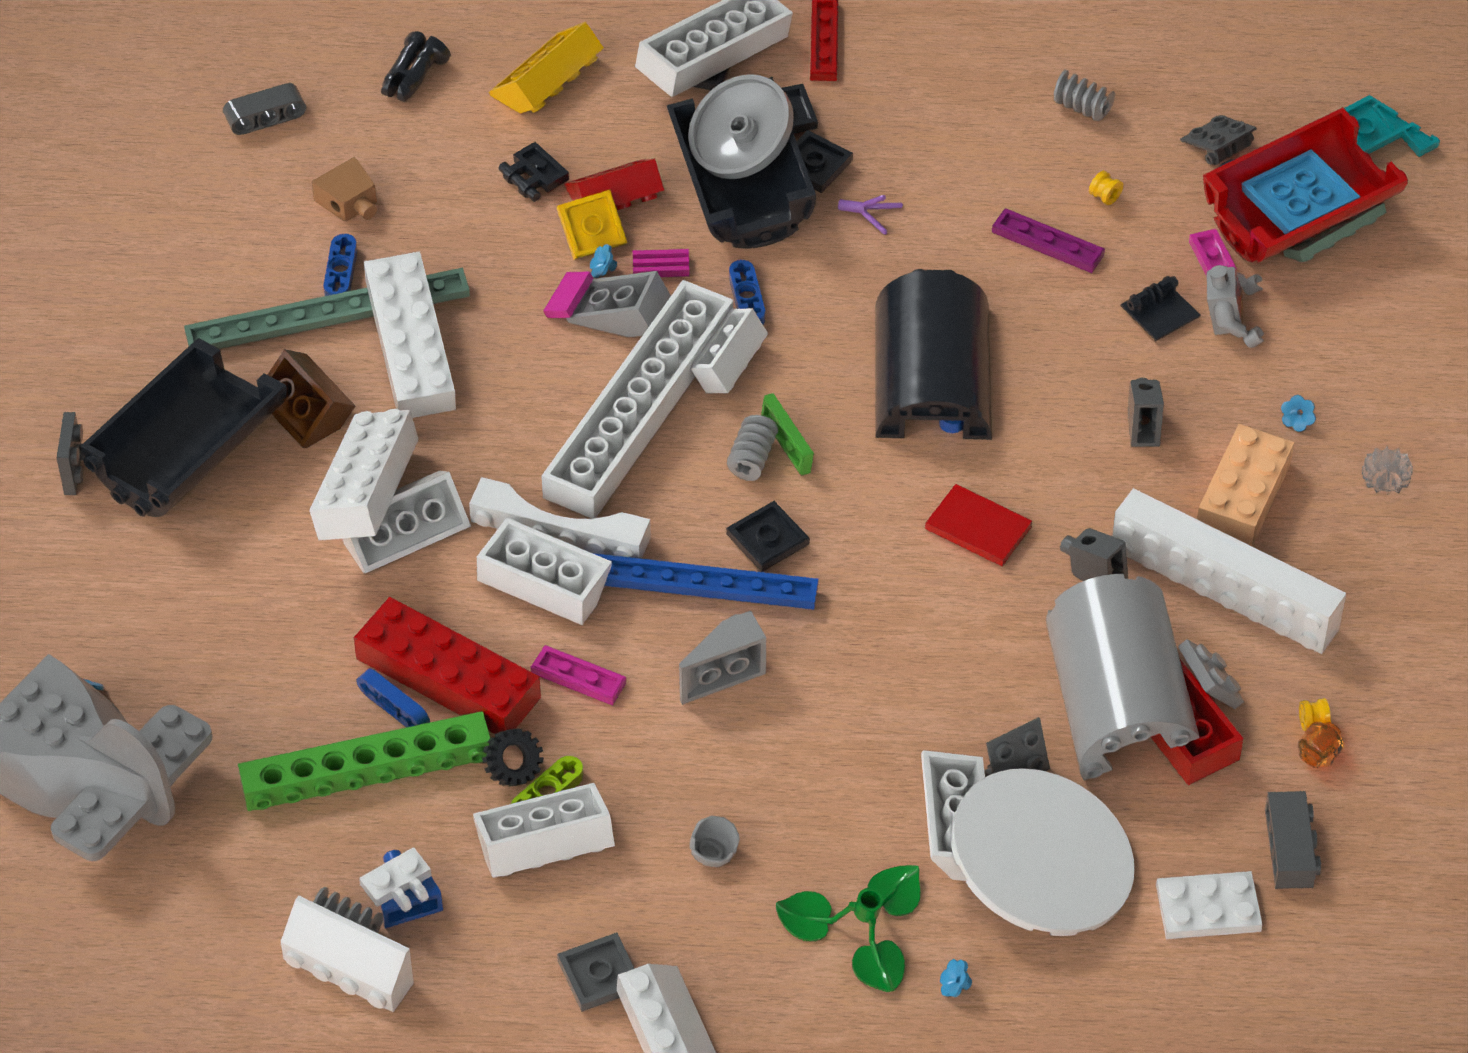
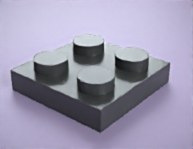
M75 412L63 413L56 457L64 495H76L78 483L83 482V466H81V461L85 458L81 449L83 444V426L78 424Z
M617 932L557 954L558 963L581 1012L620 998L617 993L618 974L635 969Z

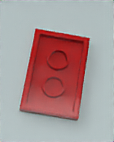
M958 484L953 486L925 522L926 530L1000 566L1005 564L1032 528V520Z

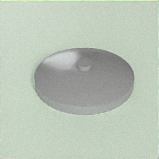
M740 75L720 83L702 99L692 116L688 140L694 158L706 171L720 178L737 179L757 173L768 166L781 153L790 137L793 127V108L791 102L777 83L761 75Z

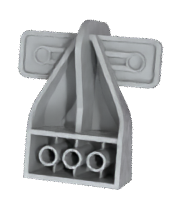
M48 654L0 703V794L28 811L56 818L51 824L54 840L86 860L98 861L118 843L140 818L158 826L166 825L173 818L175 804L170 787L211 743L213 738L212 731L207 722L175 705L162 707L138 731L126 722L124 716L109 699L65 664Z

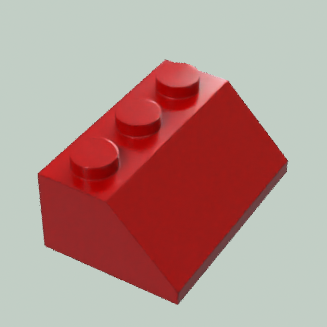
M655 158L640 159L564 183L572 201L610 190L617 210L632 206L631 201L641 198L642 202L658 198L657 193L664 191Z

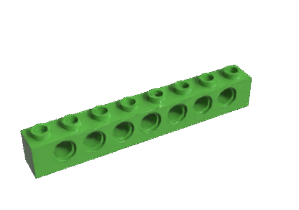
M483 711L238 763L247 811L264 810L284 803H296L303 799L317 796L324 797L331 793L349 789L357 790L363 786L388 783L392 780L409 776L416 777L432 771L449 770L455 766L483 762L482 758L487 755L483 750L484 747L489 746L487 741L490 739Z

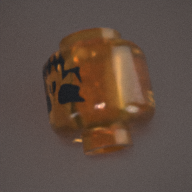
M1331 722L1312 723L1298 741L1300 758L1313 768L1330 766L1344 748L1341 730Z

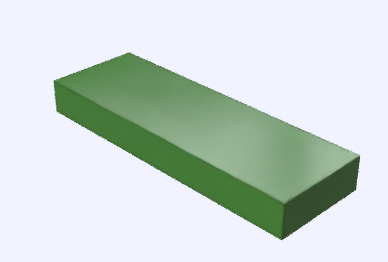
M774 393L765 395L761 416L770 418L778 426V433L775 438L799 474L802 476L811 473L814 452Z

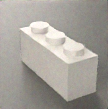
M753 308L730 309L691 366V371L706 393H728L734 387L735 382L746 369L749 361L768 335Z

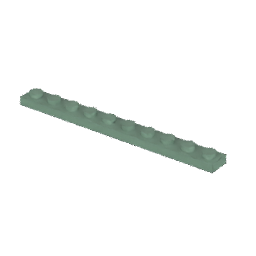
M463 267L426 275L433 304L470 296ZM362 288L184 325L188 347L197 338H200L221 349L374 317L368 289Z

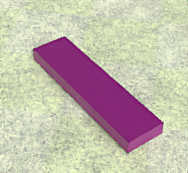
M1007 208L1002 211L992 225V233L1089 273L1095 270L1105 253V248Z

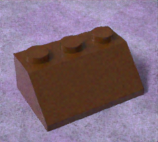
M284 349L267 374L285 384L287 388L285 401L272 415L302 448H308L341 429L356 407L306 353Z

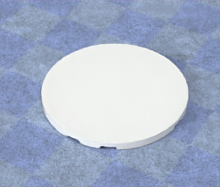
M1022 768L1000 771L974 784L962 798L954 813L951 824V847L956 865L960 866L967 878L966 884L989 909L1016 926L1029 931L1036 929L1050 932L1052 936H1072L1082 931H1093L1110 921L1118 913L1129 896L1134 880V858L1125 831L1103 802L1091 792L1067 778L1036 769Z

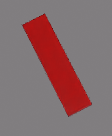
M812 0L810 81H837L838 0Z

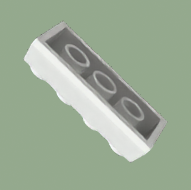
M437 471L396 489L376 536L344 538L342 540L362 572L366 574L469 528L471 525L450 472Z
M506 518L477 556V581L583 625L598 604L612 566V561Z
M923 750L921 759L931 860L952 880L967 881L960 866L956 865L953 856L951 824L954 813L967 791L978 781L985 778L983 757Z
M595 783L473 814L485 862L492 878L509 876L513 872L529 868H539L544 864L559 860H570L575 856L590 852H600L605 848L615 846L610 813Z
M301 896L296 898L281 939L283 959L294 968L301 967L311 972L320 981H329L338 985L347 994H356L367 999L376 1008H385L394 1012L414 983L410 949Z
M646 964L618 974L617 993L644 1053H716L677 966Z

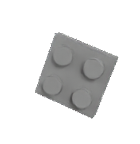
M1188 639L1178 646L1207 694L1234 709L1244 703L1238 692L1241 690L1238 682L1231 675L1228 676L1224 669L1227 665L1218 653L1212 654L1203 644L1197 645Z

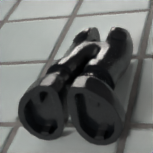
M410 32L404 39V48L384 78L381 94L392 97L397 91V99L406 102L418 90L433 63L442 65L449 61L451 53L448 47L434 36H430L426 40L422 32Z

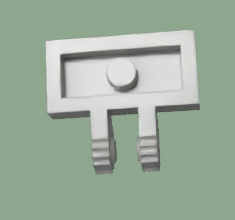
M413 847L359 878L360 886L377 907L393 898L404 912H407L412 906L410 899L405 895L404 891L411 889L420 902L426 901L429 896L421 882L432 875L430 867Z

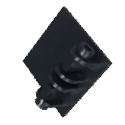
M1165 276L1158 284L1152 283L1150 287H1145L1142 292L1132 294L1129 300L1120 305L1155 341L1201 317V314L1176 291L1179 283L1175 276Z

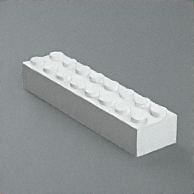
M1134 488L1115 511L1112 536L1125 541L1127 557L1142 564L1147 569L1154 570L1168 577L1173 582L1180 583L1194 590L1199 595L1206 596L1222 604L1225 608L1232 609L1248 617L1251 621L1258 622L1274 630L1279 635L1286 636L1302 644L1305 648L1312 649L1320 654L1325 651L1339 631L1346 598L1345 592Z

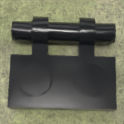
M536 142L514 153L515 163L510 166L507 162H502L498 167L499 171L503 173V178L508 183L516 185L519 193L525 198L529 197L533 202L538 201L541 197V193L536 190L537 188L542 187L548 193L569 180V172ZM527 173L530 178L525 180L521 175Z

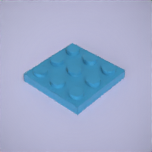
M1312 149L1242 183V192L1284 234L1294 231L1360 198Z

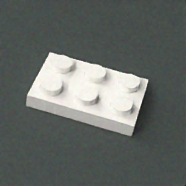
M1252 871L1158 878L1156 881L1166 939L1261 932L1262 920Z

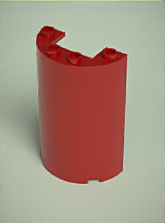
M1342 107L1204 174L1203 184L1207 203L1214 205V212L1218 215L1214 217V221L1225 240L1243 259L1251 263L1257 260L1259 263L1400 194L1406 188L1408 178L1404 171L1399 170L1392 161L1387 163L1386 172L1376 166L1369 153L1364 152L1357 144L1359 130L1357 119L1352 115L1350 116ZM1312 149L1360 198L1294 231L1284 234L1242 192V183Z

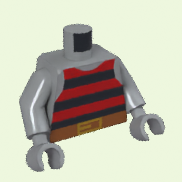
M1222 265L1214 266L1211 270L1207 271V302L1215 335L1230 333L1238 338L1243 337L1245 344L1249 348L1256 347L1264 342L1261 338L1264 335L1261 328L1256 326L1247 331L1246 326L1243 325L1242 288L1247 295L1263 290L1262 287L1257 285L1258 282L1262 281L1260 275L1255 274L1245 278L1243 274L1236 271V268Z

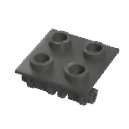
M1225 115L1213 117L1211 122L1202 127L1192 129L1189 134L1180 138V140L1205 149L1207 151V155H1205L1206 162L1210 165H1217L1225 160L1226 157L1229 158L1233 154L1249 147L1254 140L1251 132L1257 130V127L1228 118Z
M1039 717L986 743L990 764L987 766L988 769L984 770L985 777L1009 769L1023 768L1041 771L1050 769Z

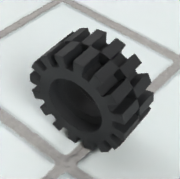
M519 728L509 729L495 734V737L487 741L489 746L484 747L483 750L487 755L482 760L483 763L487 762L488 767L484 769L486 773H492L490 778L493 781H500L499 784L502 786H517L535 778L534 774L540 772L541 768L538 766L543 763L544 757H539V753L543 752L542 747H537L536 744L539 740L536 737L531 738L532 733L529 731L522 732L523 729ZM510 745L518 747L523 754V763L516 770L508 768L503 761V752Z

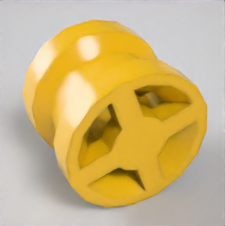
M1103 170L1090 183L1089 194L1094 197L1099 196L1101 201L1109 206L1119 198L1124 184L1119 179H1112L1110 173Z
M1320 698L1317 702L1313 703L1307 700L1299 702V718L1303 731H1311L1313 727H1320L1321 729L1330 728L1331 715L1326 698Z

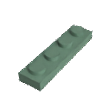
M1381 202L1284 250V256L1299 262L1312 259L1316 253L1333 247L1335 242L1340 239L1354 235L1359 228L1376 222L1378 217L1387 213L1385 204Z

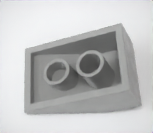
M657 271L593 279L572 316L566 319L568 323L625 337L643 336L669 300L671 294Z
M752 611L735 614L723 620L679 663L680 701L682 705L766 674V636Z

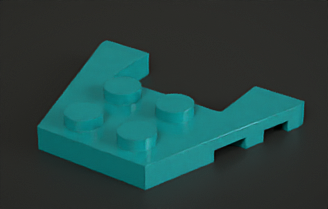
M1371 95L1344 108L1350 116H1354L1358 121L1357 144L1364 152L1371 154L1399 138H1402L1418 157L1439 146L1440 140L1433 134L1430 137L1420 131L1421 127L1414 122L1408 123L1398 117V112Z

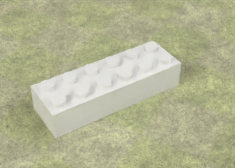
M722 0L639 42L635 67L668 95L674 97L787 38L793 12L778 0Z
M420 251L364 261L365 281L396 409L399 411L410 410L412 418L456 410L455 389Z
M390 409L386 412L376 413L364 411L354 415L309 510L318 540L376 536L418 442L410 410L399 411L398 409Z

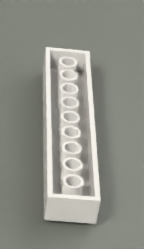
M682 280L542 474V493L544 499L589 518L597 517L695 378L690 368L730 309H733V299Z

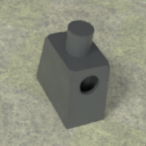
M1141 377L1130 381L1128 423L1131 447L1160 446L1164 401L1160 381L1148 380ZM1142 415L1150 419L1148 424H1141V421H1143Z
M1091 528L1085 529L1077 538L1067 535L1062 540L1060 550L1070 556L1071 571L1081 581L1110 574H1124V578L1128 579L1125 541Z

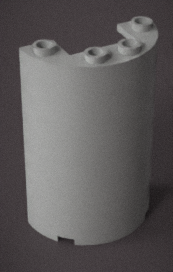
M1110 574L1080 582L1057 597L1055 600L1056 606L1053 610H1048L1046 626L1079 770L1083 780L1097 778L1103 773L1112 770V765L1105 757V753L1115 752L1129 744L1145 741L1160 733L1170 748L1183 746L1192 740L1200 738L1163 591L1158 585L1140 576L1133 580L1125 579L1124 574Z

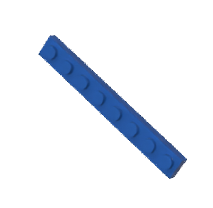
M593 553L612 561V566L604 586L815 609L818 578Z

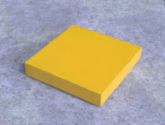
M610 190L560 204L556 207L573 260L595 254L596 249L599 246L603 247L605 244L610 245L611 248H616L628 243Z

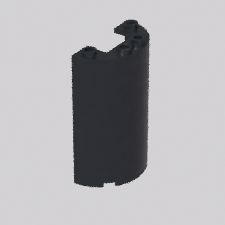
M693 98L666 105L708 229L714 238L721 243L724 241L730 242L735 248L764 247L791 236L799 230L798 224L803 219L808 220L816 204V193L793 131H791L790 137L781 153L762 170L743 178H720L706 171L696 161L690 150L688 132L692 116L695 112Z
M916 269L891 281L880 292L875 305V438H905V420L963 421V439L992 440L989 303L982 288L971 279L949 269Z
M197 338L81 445L85 456L83 462L110 490L112 498L117 503H125L142 517L146 515L152 517L163 516L283 404L287 396L286 385L265 373L256 380L257 386L224 369L219 348Z

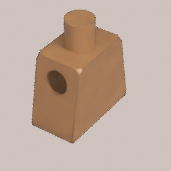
M355 157L312 180L314 201L343 221H348L359 214L365 220H369L376 214L377 208L374 206L377 203L375 185Z

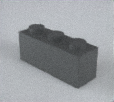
M1306 791L1268 792L1265 816L1275 889L1313 888L1316 875L1321 874L1320 856H1315L1314 849L1317 848L1316 830H1311L1310 825L1314 818L1312 803L1307 804Z

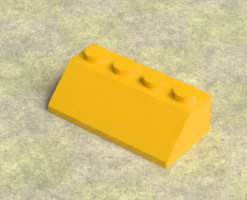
M587 22L557 32L488 93L494 99L520 114L530 110L534 113L546 105L544 100L548 96L551 98L563 90V83L577 78L581 74L579 69L594 63L598 59L596 55L604 47Z

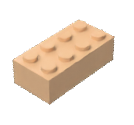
M1238 424L1199 505L1197 520L1253 546L1291 465L1294 442Z

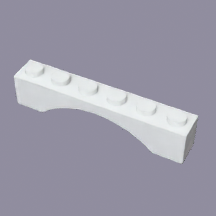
M481 477L469 503L471 522L477 523L480 526L498 529L504 520L509 518L590 553L642 559L651 538L650 519L623 512L593 519H574L557 516L529 504L515 492L510 484Z

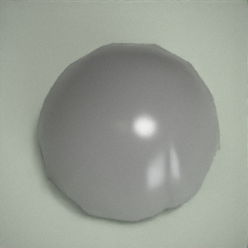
M712 815L701 819L696 824L690 839L691 854L695 860L705 866L718 868L730 862L737 851L740 841L735 825L725 817Z

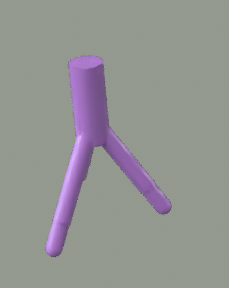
M881 195L865 202L840 199L838 210L861 213L882 234L886 235L887 230L867 210L902 208L903 204L879 203L886 199L885 195Z

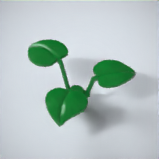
M897 866L878 872L870 879L867 888L859 892L856 902H849L846 908L833 917H830L831 905L823 895L813 891H804L776 902L778 918L785 929L794 937L811 942L821 940L827 935V924H834L849 912L854 911L858 920L869 924L870 946H862L855 951L852 959L853 972L865 985L885 992H893L902 981L905 960L901 949L893 941L884 940L876 944V919L882 907L888 914L893 916L908 915L916 909L921 895L919 866Z

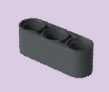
M285 83L232 99L223 107V113L232 132L236 135H244L297 119L306 111V104L297 86L292 83Z

